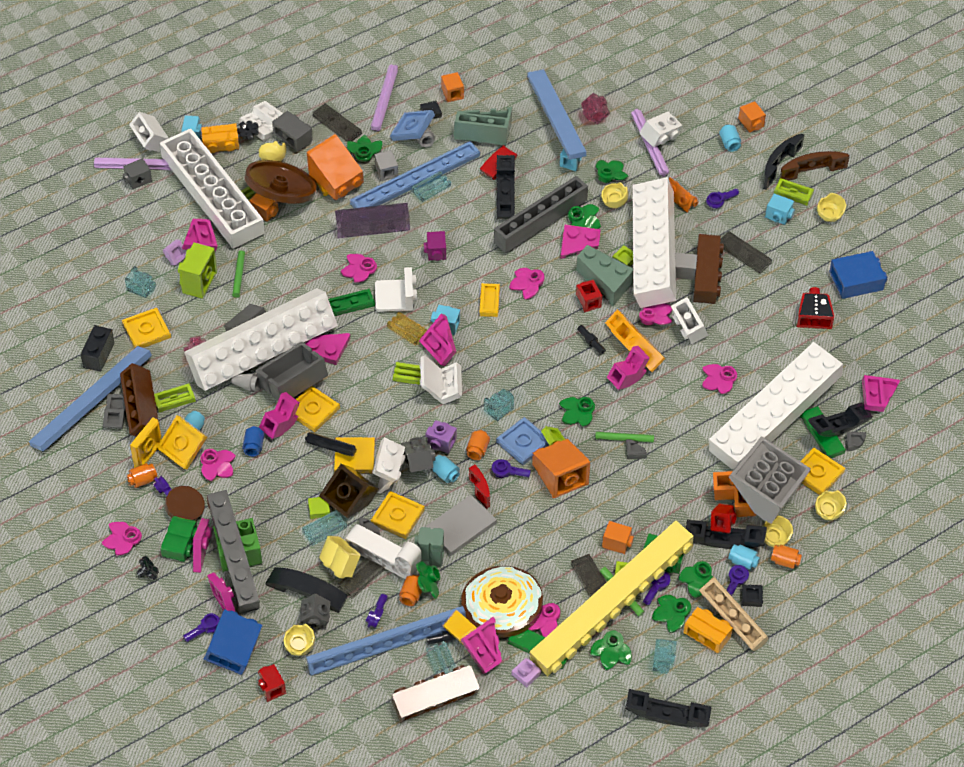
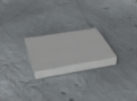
M469 495L425 527L431 529L443 528L444 550L452 556L497 524V520L472 495Z

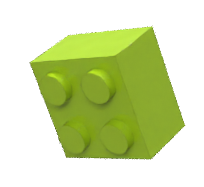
M194 242L191 248L186 251L184 261L178 266V273L180 274L179 283L182 293L204 298L217 274L215 249L213 247Z

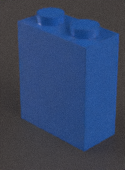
M873 251L831 260L829 272L842 299L884 290L887 274L882 270L878 257L876 258Z
M224 609L203 660L242 675L262 625L254 619H247L238 615L235 611Z

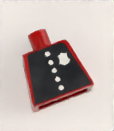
M818 287L810 288L809 293L802 294L796 327L832 329L834 312L830 296L828 294H820Z

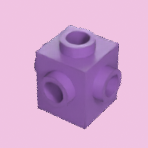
M435 420L432 427L429 426L426 431L427 444H430L434 450H440L449 454L457 440V428L450 426L448 423Z

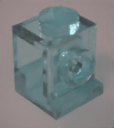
M136 266L132 268L125 278L127 291L147 298L156 287V282L152 281V276L138 271Z
M505 389L494 393L490 399L488 397L484 399V411L497 422L514 409V396Z
M656 639L652 671H658L662 674L669 673L670 665L675 663L677 641Z

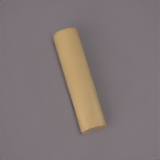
M715 577L699 590L753 651L760 649L768 641L769 637Z

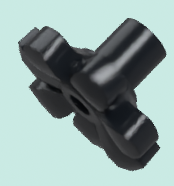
M243 121L239 123L240 128H237V133L241 139L247 138L252 140L253 135L259 134L258 123H253L252 121H247L246 124Z
M145 555L139 560L142 568L137 571V575L142 578L147 574L150 579L155 580L158 578L157 573H159V570L154 566L149 557Z

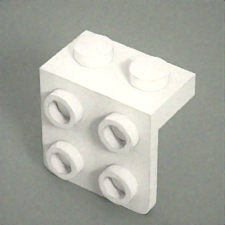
M412 267L404 268V280H378L375 282L376 310L378 312L413 311V301H417V291L413 289V286H416V275H412Z
M424 355L420 358V385L424 390L442 404L462 397L460 364L456 362L441 369L427 356Z
M385 437L380 442L372 473L380 477L379 490L377 491L379 494L388 490L394 482L399 480L401 475L399 469L405 459V455H403L405 447Z

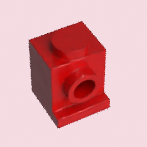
M594 280L576 285V296L583 307L584 313L602 307V294Z
M719 503L711 511V530L730 533L731 526L736 522L734 506Z
M275 664L262 667L258 671L260 676L258 684L261 690L265 692L267 702L286 694L285 682Z

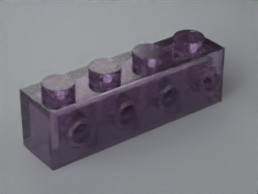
M407 203L335 210L338 238L410 231V215Z

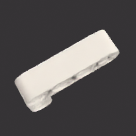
M354 525L344 539L361 556L404 579L414 574L416 564L421 561V550L416 544L406 542L402 548L360 525Z

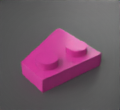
M192 219L182 250L190 249L195 242L213 247L216 251L218 245L210 219Z
M564 225L560 258L564 259L567 255L574 253L578 255L587 245L598 249L601 230Z
M441 313L419 341L440 365L445 366L455 355L456 348L447 316Z
M349 333L318 335L306 341L305 344L312 349V352L315 351L322 356L325 362L337 365L351 338Z
M864 375L862 387L865 410L884 412L900 380Z
M201 518L193 538V572H202L208 541L212 538L213 528L209 527V519Z
M215 572L207 575L211 590L222 610L235 611L232 602L234 595L229 586L226 587L223 578H219Z
M494 616L460 639L483 674L502 662L501 652L498 648L499 639L498 635L496 636V620Z

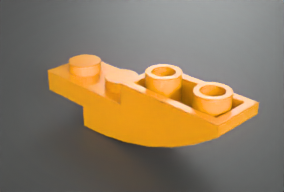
M618 309L605 322L611 329V332L629 351H631L633 346H639L650 359L646 367L651 372L665 360L664 356Z

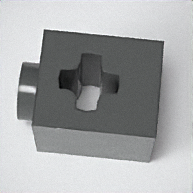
M143 158L123 166V179L132 189L152 182L151 170Z

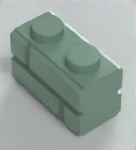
M421 527L419 535H415L414 544L421 550V561L426 565L442 567L444 557L443 528L431 529L429 527Z

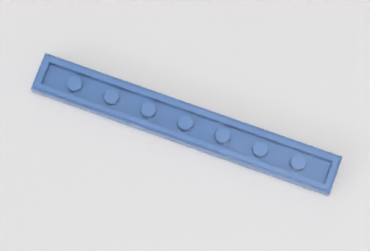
M544 69L528 72L527 78L569 160L585 157L586 150Z
M469 141L350 199V204L361 215L479 157L480 151Z
M139 346L133 349L29 441L31 447L45 451L121 383L120 373L131 363L141 366L152 356L150 350Z
M461 606L306 657L308 671L310 675H314L424 639L428 636L440 634L442 631H446L442 625L455 610H458L466 618L465 609Z

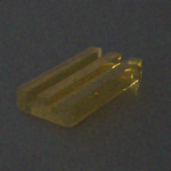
M398 312L397 316L392 318V321L387 322V327L412 344L417 345L427 329Z

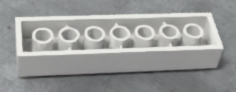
M191 128L160 142L162 158L169 164L174 174L233 249L265 234L263 218Z
M668 177L633 185L634 296L640 308L676 301L674 191Z
M316 288L185 351L184 354L197 386L206 391L289 350L298 343H304L338 325L326 292Z
M813 342L709 439V451L734 470L761 436L773 442L842 376L843 363Z

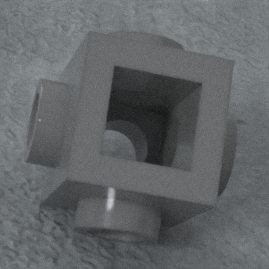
M313 594L301 601V623L307 624L314 630L329 623V600Z

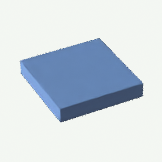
M433 110L404 112L390 135L392 141L420 139L435 116Z
M525 417L496 438V443L522 465H525L532 459V454L537 449L549 446L542 432Z

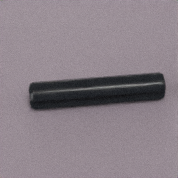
M308 432L305 437L308 444L353 457L357 452L355 445Z

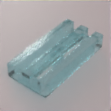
M439 171L412 186V192L423 202L450 187L451 181L447 180V177L443 176V173Z
M335 510L303 527L302 532L313 546L325 540L327 536H332L346 529L347 524L345 521L343 522V518ZM339 523L338 525L328 530L329 527Z
M446 641L442 642V645H434L433 648H430V646L426 647V652L435 674L441 673L433 655L435 652L445 674L450 672L441 653L442 650L452 672L456 667Z

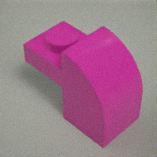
M633 346L625 361L614 363L607 378L618 390L628 388L638 382L647 372L644 367L650 358L639 346Z
M287 392L281 393L275 409L265 412L259 428L272 439L282 436L296 422L298 416L295 413L300 402Z

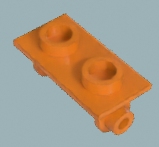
M669 177L668 180L674 191V202L688 213L691 206L696 207L698 205L697 197H694L679 185V182Z

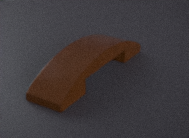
M836 151L805 154L786 163L781 168L780 178L790 181L797 179L800 172L829 167L831 172L846 169L850 156L848 153Z

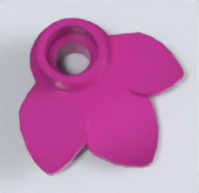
M362 254L347 255V260L350 265L343 268L340 272L347 278H353L355 283L363 282L370 274L377 270V263L374 259L370 257L365 258Z
M520 268L514 272L516 278L511 281L509 288L510 290H523L524 299H530L538 293L539 287L543 284L545 280L544 273L538 269Z
M667 303L644 307L639 313V318L644 325H653L654 323L665 325L672 322L668 315L673 310L671 305Z
M710 364L702 368L708 375L702 384V387L707 390L718 389L720 394H725L732 389V383L737 380V372L732 366L722 367L718 364Z
M214 449L205 450L200 458L203 465L201 469L202 475L208 481H213L216 476L221 478L231 477L233 475V468L229 462L233 461L236 455L228 450L218 452Z
M125 522L109 523L112 534L102 541V545L107 549H115L116 555H124L131 551L133 545L141 541L142 534L138 528L129 526Z
M555 603L543 605L540 617L529 630L540 629L542 635L547 637L558 627L557 620L561 614L559 606Z

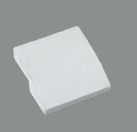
M264 101L253 106L251 113L240 117L239 123L242 121L245 124L247 121L258 123L259 134L256 136L265 141L274 135L272 121L283 113Z

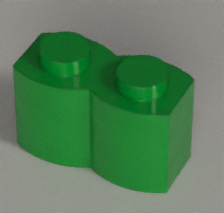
M176 516L172 517L161 545L162 557L185 562L187 556L190 557L192 555V543L197 530L196 521Z

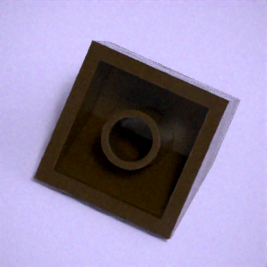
M340 464L319 497L349 519L369 505L379 488L352 467Z

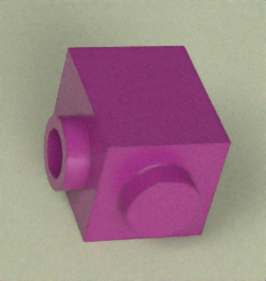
M445 231L427 232V242L423 244L424 253H428V261L446 260Z

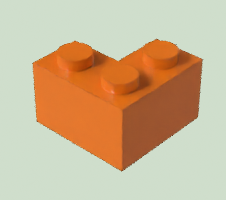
M733 471L713 472L715 501L734 499L736 517L756 516L729 478Z

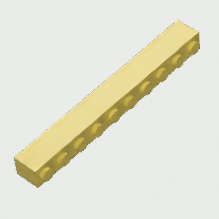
M674 521L530 651V660L547 677L552 672L556 673L562 667L561 662L564 659L570 660L573 658L578 648L582 645L586 646L596 632L600 633L606 627V623L611 618L613 620L617 618L622 608L626 605L630 606L640 592L644 593L650 587V583L654 579H660L665 569L669 566H674L683 553L687 554L692 549L693 535L680 523Z

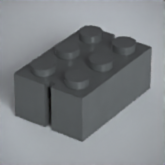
M303 342L298 343L256 370L260 387L268 394H272V397L277 401L281 393L287 392L294 398L328 376L324 358L315 351L312 352V349Z

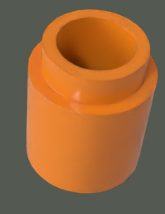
M478 430L472 432L466 448L469 458L480 460L485 455L490 442V437L485 431Z
M152 463L129 470V474L126 475L130 486L134 485L135 488L154 482L155 477L158 478Z
M775 545L771 561H774L777 565L794 569L795 566L800 565L802 555L799 554L798 549L784 545Z
M418 575L407 576L399 593L400 602L406 606H414L422 594L418 585Z

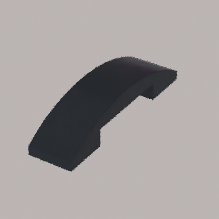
M801 133L785 140L772 152L765 167L763 189L767 190L776 179L777 166L787 155L794 158L803 147L804 134Z
M497 155L496 216L497 219H509L515 215V155Z
M861 402L848 406L846 411L828 417L821 414L809 418L808 422L820 436L832 437L859 427L872 419L873 415L868 410H865Z
M687 520L685 528L693 535V542L724 549H732L734 544L738 546L743 545L747 548L764 546L767 527L747 525L746 529L731 528L730 533L713 531L711 526H707V521Z
M274 567L265 583L266 586L282 592L288 589L306 597L317 594L329 600L330 610L337 613L341 611L348 598L347 594L330 583L310 574L289 568Z
M633 689L628 690L625 709L640 717L681 727L709 726L712 706L693 702L690 703V706L650 698V693Z

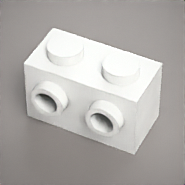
M139 112L129 124L143 147L149 151L160 152V142L169 139L154 116Z
M665 112L647 120L639 134L653 147H656L660 144L664 145L671 139L675 140L680 134L679 131L682 124L669 112Z
M688 297L671 306L674 312L672 318L676 325L680 324L683 329L680 332L685 340L689 338L691 344H694L708 336L702 321Z

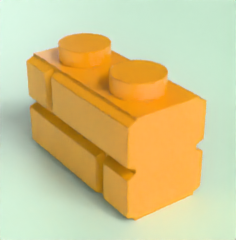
M236 124L201 127L203 144L210 153L239 149Z
M697 607L685 622L683 633L716 653H720L724 645L731 638L733 627L726 620H719L714 617L709 610H702Z

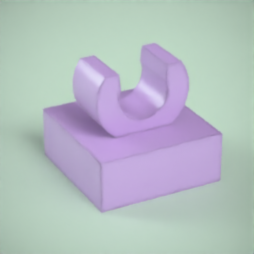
M177 239L163 249L165 257L174 266L182 261L186 255V250H182V242Z
M527 658L512 670V676L526 687L541 675V670Z

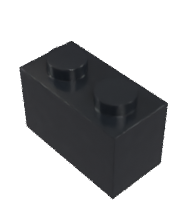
M97 325L93 326L80 354L83 368L102 371L115 343L112 329Z

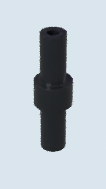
M583 325L578 326L577 330L585 338V342L589 346H593L600 355L604 354L606 349L598 342V338Z
M447 630L442 631V634L426 637L428 645L444 642V644L450 643L456 639Z

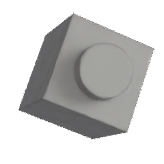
M392 150L374 154L375 168L381 181L398 176V165Z
M675 253L676 278L695 280L696 254Z

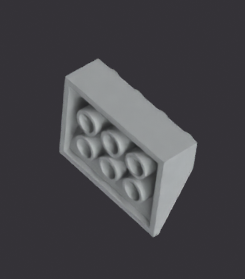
M761 436L733 470L729 478L753 512L772 524L801 486L811 469Z

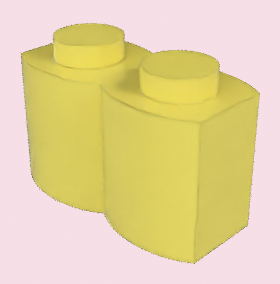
M327 536L319 558L325 567L330 568L334 572L335 576L344 579L345 577L353 576L360 554L350 547L344 539L338 536Z

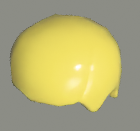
M274 141L273 143L261 145L259 149L261 160L282 162L286 156L285 143H282L280 146L277 141Z
M621 182L606 185L601 194L603 203L609 208L615 209L623 206L629 196L627 186L625 187Z
M829 193L818 202V215L824 221L835 222L839 220L847 206L845 199L838 194Z
M838 490L833 492L824 491L816 499V513L825 520H836L844 514L847 505L846 498Z
M777 516L772 524L766 521L763 525L767 527L765 543L771 547L786 545L793 534L792 524L782 516Z
M307 624L293 625L285 633L283 639L285 649L295 656L308 654L315 644L313 629Z

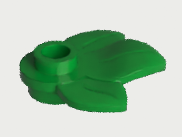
M363 135L357 142L348 141L347 149L355 155L358 161L366 162L371 160L374 154L381 151L382 141L371 142L366 135Z
M599 160L596 163L598 179L603 183H610L613 179L625 180L629 176L622 171L624 164L621 161L612 160L608 163L604 160Z
M587 204L582 208L574 206L569 210L568 219L572 226L593 229L601 228L600 221L595 216L599 212V207Z
M569 397L559 402V405L566 410L562 418L563 423L572 425L579 422L584 427L592 421L595 403L591 398L582 397L577 399Z
M423 561L418 562L416 569L420 574L418 577L419 588L424 593L430 591L435 599L438 598L439 589L437 581L441 578L438 568L435 565H426Z
M705 561L697 562L693 567H685L679 574V581L688 584V592L693 598L700 597L702 593L699 590L713 578L712 568Z
M673 595L659 597L658 602L660 606L654 610L652 619L654 621L667 622L669 633L679 630L685 624V617L691 612V603L686 598H676ZM684 605L682 609H678V606Z
M612 630L607 632L603 639L595 641L591 647V655L600 656L601 663L607 671L613 668L618 663V660L625 665H629L631 662V649L624 643V638L618 631ZM615 637L617 642L611 643L610 638Z

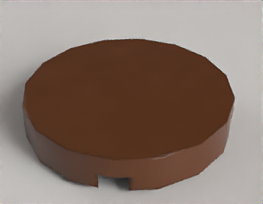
M181 485L174 487L169 491L165 499V510L171 518L176 516L197 521L205 509L203 496L190 486Z

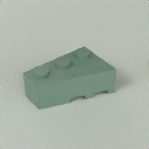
M507 107V110L496 111V108L490 109V112H480V110L457 111L454 122V139L506 145L512 123V107Z
M587 245L577 256L576 271L586 281L594 280L602 296L604 295L612 306L618 302L633 284V268Z

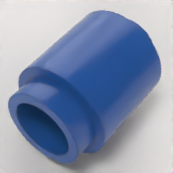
M252 426L245 430L243 450L246 455L251 457L258 456L262 451L265 433L259 427Z

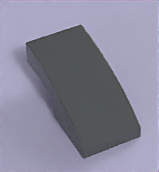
M108 394L107 405L104 410L103 428L123 429L126 416L124 395Z

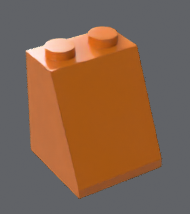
M336 134L307 152L309 175L335 201L364 183L363 170Z
M570 440L557 441L553 445L539 448L533 452L532 465L553 499L589 485L590 461Z

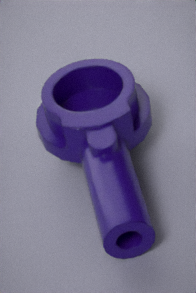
M735 188L723 193L719 191L712 192L707 196L706 203L711 208H720L725 200L739 195V191Z
M499 459L492 464V472L498 478L509 477L510 475L530 478L531 470L513 467L507 460Z
M162 475L159 478L155 477L154 480L156 482L153 485L159 493L164 492L167 496L172 488Z
M735 565L730 569V584L726 591L731 596L737 587H740L748 580L749 571L747 568Z
M664 572L660 579H654L651 582V588L643 600L644 604L650 605L657 592H661L669 586L671 579L667 572Z
M381 594L376 603L375 611L370 610L365 621L369 623L367 627L376 628L383 614V607L388 599L387 595Z
M214 613L205 615L200 625L183 635L184 640L188 642L204 632L214 633L220 617Z

